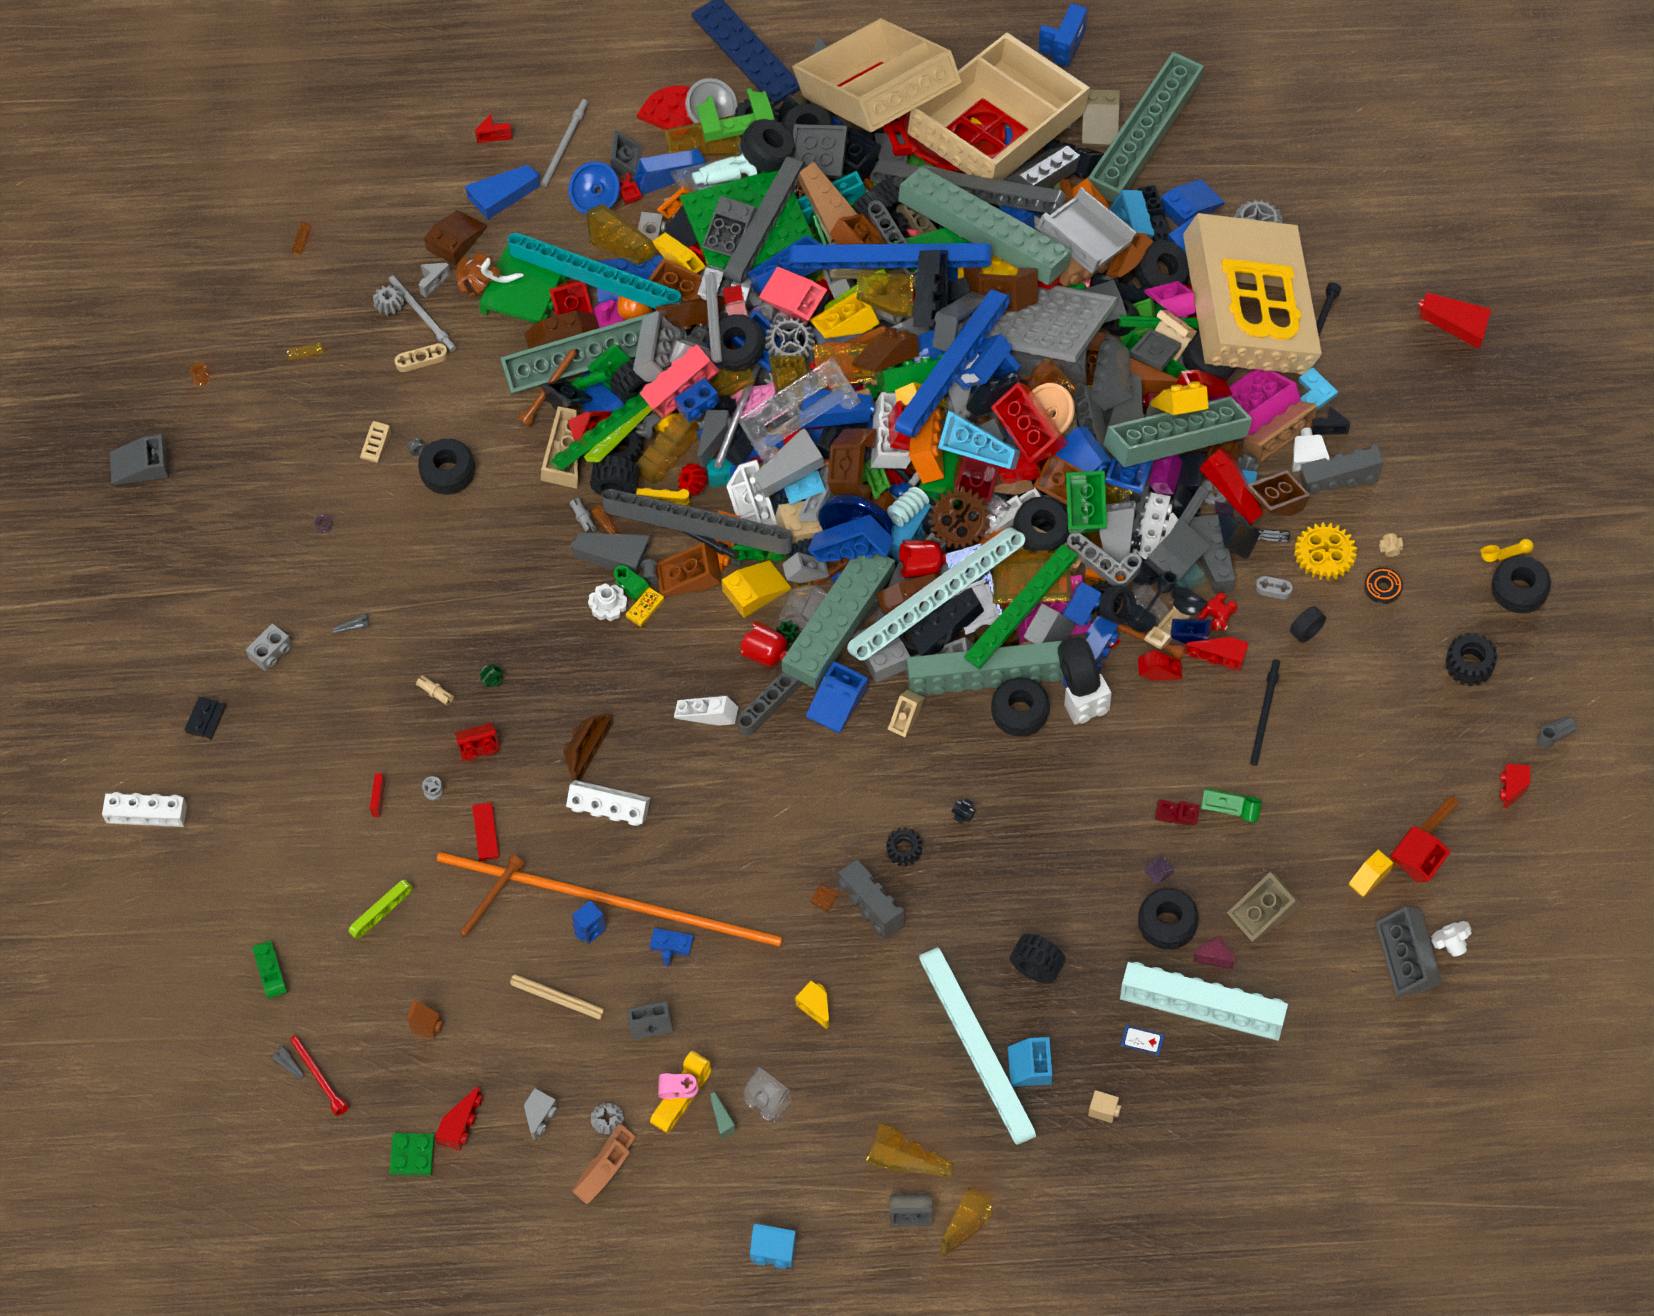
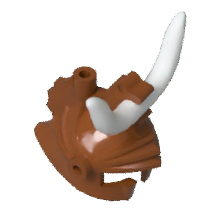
M478 253L471 260H468L466 257L460 260L456 271V278L463 294L469 292V288L464 284L466 280L469 281L474 289L469 294L472 297L477 295V293L483 292L488 286L489 281L492 282L494 280L506 283L521 278L524 274L515 273L501 276L499 268L490 266V263L494 261L491 255L486 256L485 253Z

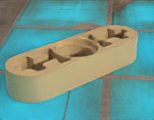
M437 343L398 354L395 357L396 368L400 372H407L443 362L448 357L447 348L445 345ZM419 355L426 356V359L423 361H418L416 358Z

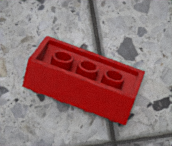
M1020 382L1016 383L991 406L1029 464L1054 456L1068 444L1029 386Z

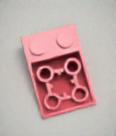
M777 267L760 294L759 299L788 316H793L795 320L800 318V323L806 321L808 325L825 297L827 289L812 280Z

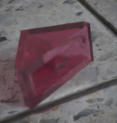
M1218 936L1195 950L1193 962L1233 970L1235 957Z

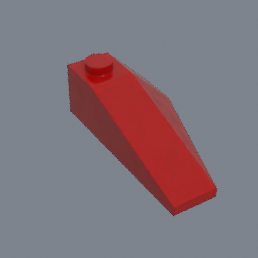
M1225 448L1215 452L1199 468L1249 524H1252L1263 514L1256 498L1246 489L1248 482L1238 462Z

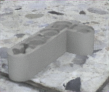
M1070 534L1067 538V547L1078 554V560L1112 586L1127 587L1141 570L1142 560L1136 553L1128 554L1119 564L1082 534ZM1091 552L1094 553L1096 556L1094 558H1088L1086 554ZM1134 561L1138 565L1136 567H1131L1128 565V563ZM1108 564L1110 568L1104 570L1101 568V565ZM1121 575L1124 576L1126 579L1124 581H1118L1116 577Z

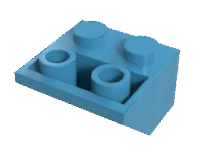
M1049 1037L1028 1038L1008 1046L1010 1084L1012 1087L1052 1085Z

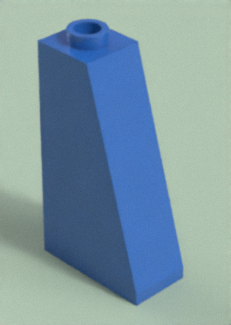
M699 149L640 158L633 182H636L641 195L692 178V173L698 172L700 168L704 167L706 161Z
M525 165L465 186L466 195L488 220L540 187V176L535 169L532 170L529 165Z
M805 387L799 428L869 422L870 414L874 415L875 403H872L873 395Z

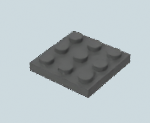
M794 124L793 139L795 152L792 158L804 161L806 163L805 168L814 161L827 178H842L848 127L841 125Z

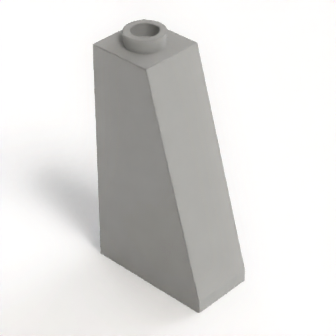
M805 428L800 430L754 474L755 483L753 485L758 493L762 492L765 498L825 466L821 453Z
M1135 500L1106 504L1107 528L1099 530L1103 551L1119 564L1130 554L1136 506Z

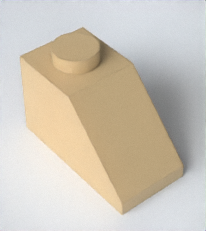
M910 690L902 693L898 699L888 730L906 737L919 715L925 697Z

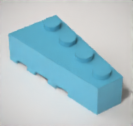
M948 411L938 446L939 449L1008 469H1016L1020 450L957 413Z

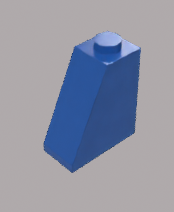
M1087 426L1076 427L1065 438L1068 444L1055 454L1084 472H1106L1108 470L1107 466L1112 463L1110 457Z

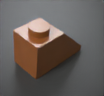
M413 1000L407 1016L411 1032L435 1039L443 1026L439 1013Z

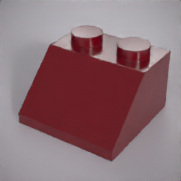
M959 454L954 471L953 486L958 491L963 486L965 492L968 488H971L972 494L974 492L979 493L977 499L983 497L985 502L990 503L1000 466Z

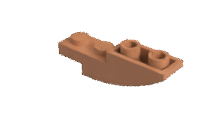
M622 1124L615 1127L598 1156L592 1158L572 1190L586 1204H589L604 1188L630 1153L628 1149L635 1136Z

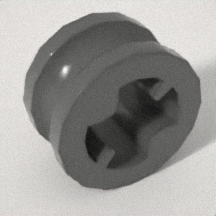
M420 438L413 439L407 444V448L412 456L420 455L426 447Z

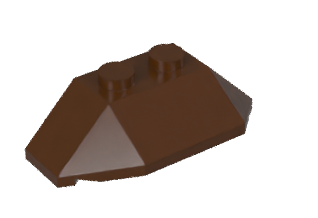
M717 296L718 313L725 304L724 296ZM702 298L655 306L656 310L673 326H680L681 329L692 328L691 325L695 324L697 327L707 325V300Z
M575 310L542 319L524 334L528 347L531 349L598 329L599 326L595 314Z
M934 573L899 582L878 592L876 596L882 613H890L942 574Z
M606 713L590 717L582 721L580 726L574 729L572 740L570 743H566L563 749L572 782L574 780L581 781L613 725L612 714Z

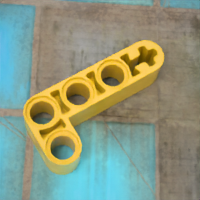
M692 1050L685 1058L683 1063L684 1070L681 1074L693 1075L700 1090L711 1073V1062ZM694 1097L663 1099L653 1113L650 1123L668 1134Z

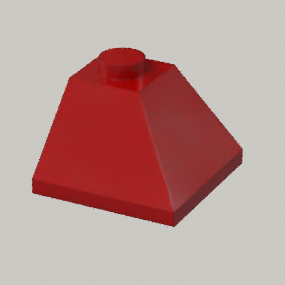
M574 279L549 289L556 316L575 310L593 314L585 283Z

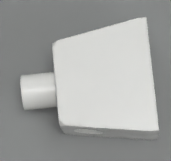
M1311 428L1301 429V436H1296L1294 440L1292 472L1300 471L1301 465L1323 458H1326L1327 461L1330 460L1322 436L1312 435Z

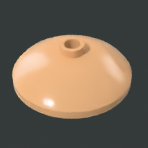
M1055 383L1042 384L1032 390V392L1061 434H1063L1069 428L1074 417L1075 406L1073 398L1069 391L1061 385Z

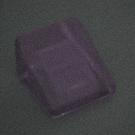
M1215 501L1214 515L1223 513L1234 518L1232 505Z
M1163 856L1151 861L1145 869V873L1156 884L1161 883L1175 872V868Z

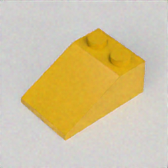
M858 291L810 319V322L824 338L865 333L879 324L872 307Z
M1189 382L1188 386L1172 385L1171 389L1163 390L1150 402V405L1172 415L1209 409L1207 386L1201 385L1200 382Z
M770 560L739 569L722 579L723 592L743 618L791 590V586Z

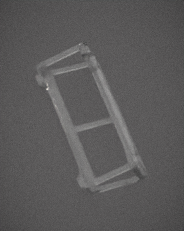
M832 357L740 417L738 421L762 461L767 464L777 456L776 443L839 403L843 408L850 409L859 404L861 400ZM825 386H830L833 392L804 411L800 410L798 407L799 403ZM794 407L798 415L769 433L765 425Z

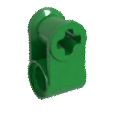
M620 565L614 569L613 574L616 585L622 588L633 600L637 601L650 587L642 577L634 573L627 566Z

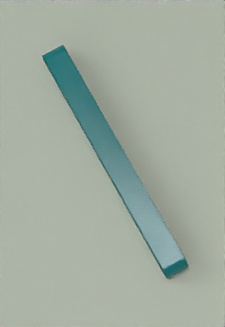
M512 233L507 237L509 254L531 264L655 309V306L682 302L681 293L672 288L520 233Z

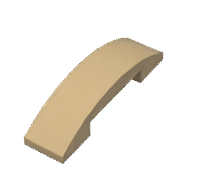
M1173 606V609L1157 627H1153L1144 640L1160 650L1163 649L1177 636L1192 615L1182 614Z

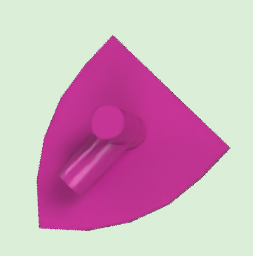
M609 300L608 302L598 304L593 309V314L596 316L599 328L624 321L618 314L617 301Z

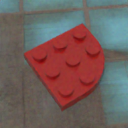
M682 85L669 86L656 91L645 101L637 114V119L684 138L693 125L685 106L686 95L690 87Z

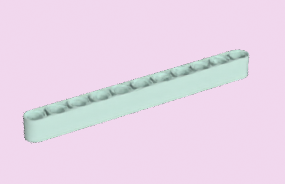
M1011 527L1001 531L852 639L848 644V652L859 660L868 659L1022 547L1025 542L1023 533Z
M937 947L919 955L926 974L1014 1143L1019 1145L1036 1137L1035 1130L941 950Z

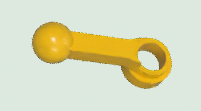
M1523 539L1518 544L1503 549L1496 545H1488L1483 547L1480 552L1484 561L1493 562L1499 559L1500 562L1503 559L1521 553H1531L1534 544L1529 539Z

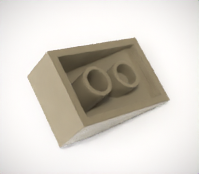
M1089 90L1082 123L1083 146H1110L1117 136L1120 90Z
M1269 872L1227 914L1252 942H1255L1288 919L1303 904L1278 875Z

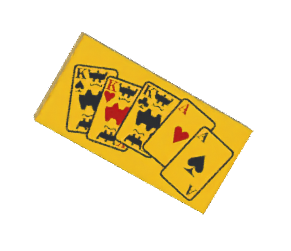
M649 587L626 613V618L642 627L665 600L664 596Z

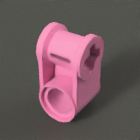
M665 1073L659 1075L658 1097L692 1098L698 1093L699 1089L696 1079L691 1074Z

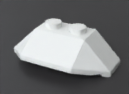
M758 460L738 465L727 484L735 514L740 516L741 519L777 525L771 495L765 498L762 492L758 493L753 485L755 483L754 474L761 468Z

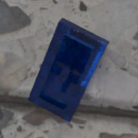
M1172 619L1171 638L1184 644L1209 639L1211 620Z

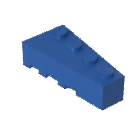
M805 235L790 246L823 244ZM790 246L749 271L747 275L754 291L761 294L777 267L802 277L819 269L790 268L788 266Z
M869 514L815 533L808 551L819 562L838 561L842 557L856 559L857 556L863 555L866 558H871L874 554H880L882 557L888 555L894 539Z

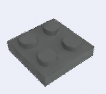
M1149 329L1131 349L1130 357L1162 371L1179 352L1181 343Z

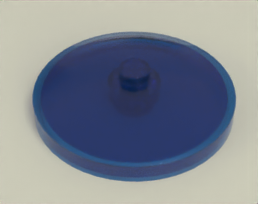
M850 494L832 496L825 500L819 511L818 519L823 530L870 514L891 536L894 533L893 522L885 510L876 503L860 496Z

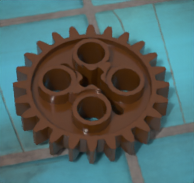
M953 486V492L946 489L945 496L939 493L940 500L933 499L936 506L930 505V508L934 511L928 513L930 517H933L928 523L934 524L930 531H937L934 537L939 538L941 536L940 543H944L947 540V547H950L953 543L955 549L958 548L959 544L965 549L966 543L972 547V540L979 542L978 535L985 536L982 530L989 529L985 526V523L991 521L986 518L990 512L984 510L988 507V504H981L984 498L980 497L977 499L978 492L972 494L971 488H968L965 492L963 486L958 491ZM960 499L962 502L961 507L954 509V501ZM971 511H976V518L969 520L968 514ZM957 514L961 515V517L963 518L962 521L957 520ZM945 515L950 516L948 524H942L941 522L942 517ZM954 525L952 531L949 532V528ZM964 526L965 533L962 536H958L957 529Z

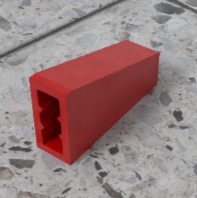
M1426 292L1425 299L1421 298L1418 307L1421 310L1420 317L1472 346L1481 348L1491 309Z

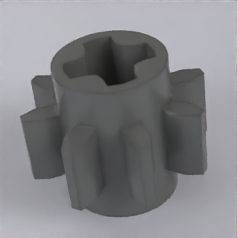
M1244 453L1243 457L1239 456L1237 459L1241 470L1256 472L1259 467V463L1256 462L1257 457L1252 454Z

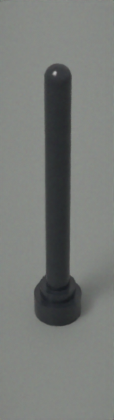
M1328 283L1325 290L1327 298L1316 324L1318 336L1321 334L1333 300L1340 295L1342 290L1341 286L1336 283Z

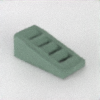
M713 1092L710 1094L719 1134L723 1140L735 1133V1124L716 1093Z

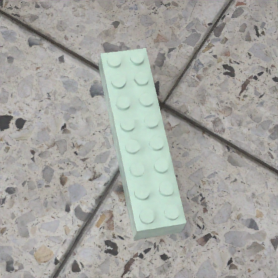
M1128 962L1120 999L1277 1041L1280 1038L1288 1003H1284V1001L1277 998L1268 999L1258 993H1245L1239 988L1230 989L1219 983L1211 984L1204 982L1200 978L1184 977L1181 973L1165 972L1158 967H1145L1139 962Z

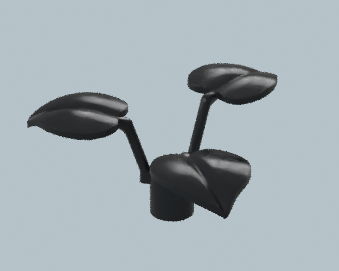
M1141 557V570L1133 581L1138 585L1146 583L1152 585L1158 582L1157 588L1159 591L1146 610L1137 604L1130 605L1125 611V618L1133 630L1148 632L1156 624V617L1149 613V610L1161 593L1171 591V597L1175 599L1173 602L1174 607L1185 615L1197 613L1208 602L1189 589L1183 587L1176 588L1177 576L1173 572L1166 571L1163 575L1159 576L1145 563L1146 559ZM1134 561L1129 562V566L1136 567L1138 565Z

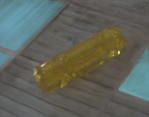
M317 343L314 346L297 347L296 350L291 348L287 350L289 360H292L298 356L302 358L314 355L313 353H316V355L322 354L323 346L321 343Z

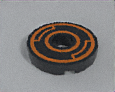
M1389 568L1372 570L1364 582V590L1367 596L1377 603H1392L1400 597L1403 590V581L1400 575ZM1386 583L1388 588L1382 589L1378 584Z

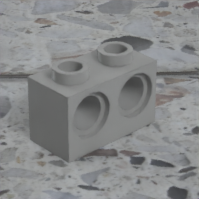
M271 624L246 649V653L252 662L266 671L269 667H273L276 664L277 659L282 654L289 651L292 644L287 634L274 624Z

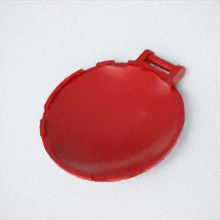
M911 111L900 116L899 121H892L882 126L890 139L895 156L916 154L922 160L936 167L952 171H962L908 134ZM977 114L967 117L970 121L971 118L980 121L982 125H976L982 129L987 128L998 119L990 114ZM963 124L957 125L954 134L967 143L977 136L975 132ZM1003 124L990 133V135L1002 143L1005 141V128ZM894 132L901 133L905 144L899 145ZM981 140L974 146L985 155L995 154L1000 151L986 140Z

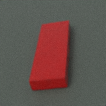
M492 802L472 805L479 861L499 858Z

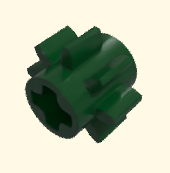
M791 620L789 622L781 621V627H776V631L786 638L787 643H794L795 637L797 638L800 635L798 624L794 625Z
M485 664L480 670V680L485 686L493 687L495 685L498 687L503 682V670L497 664H491L490 666Z

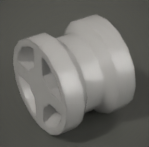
M431 776L423 781L422 788L427 799L434 801L441 798L443 787L439 778Z

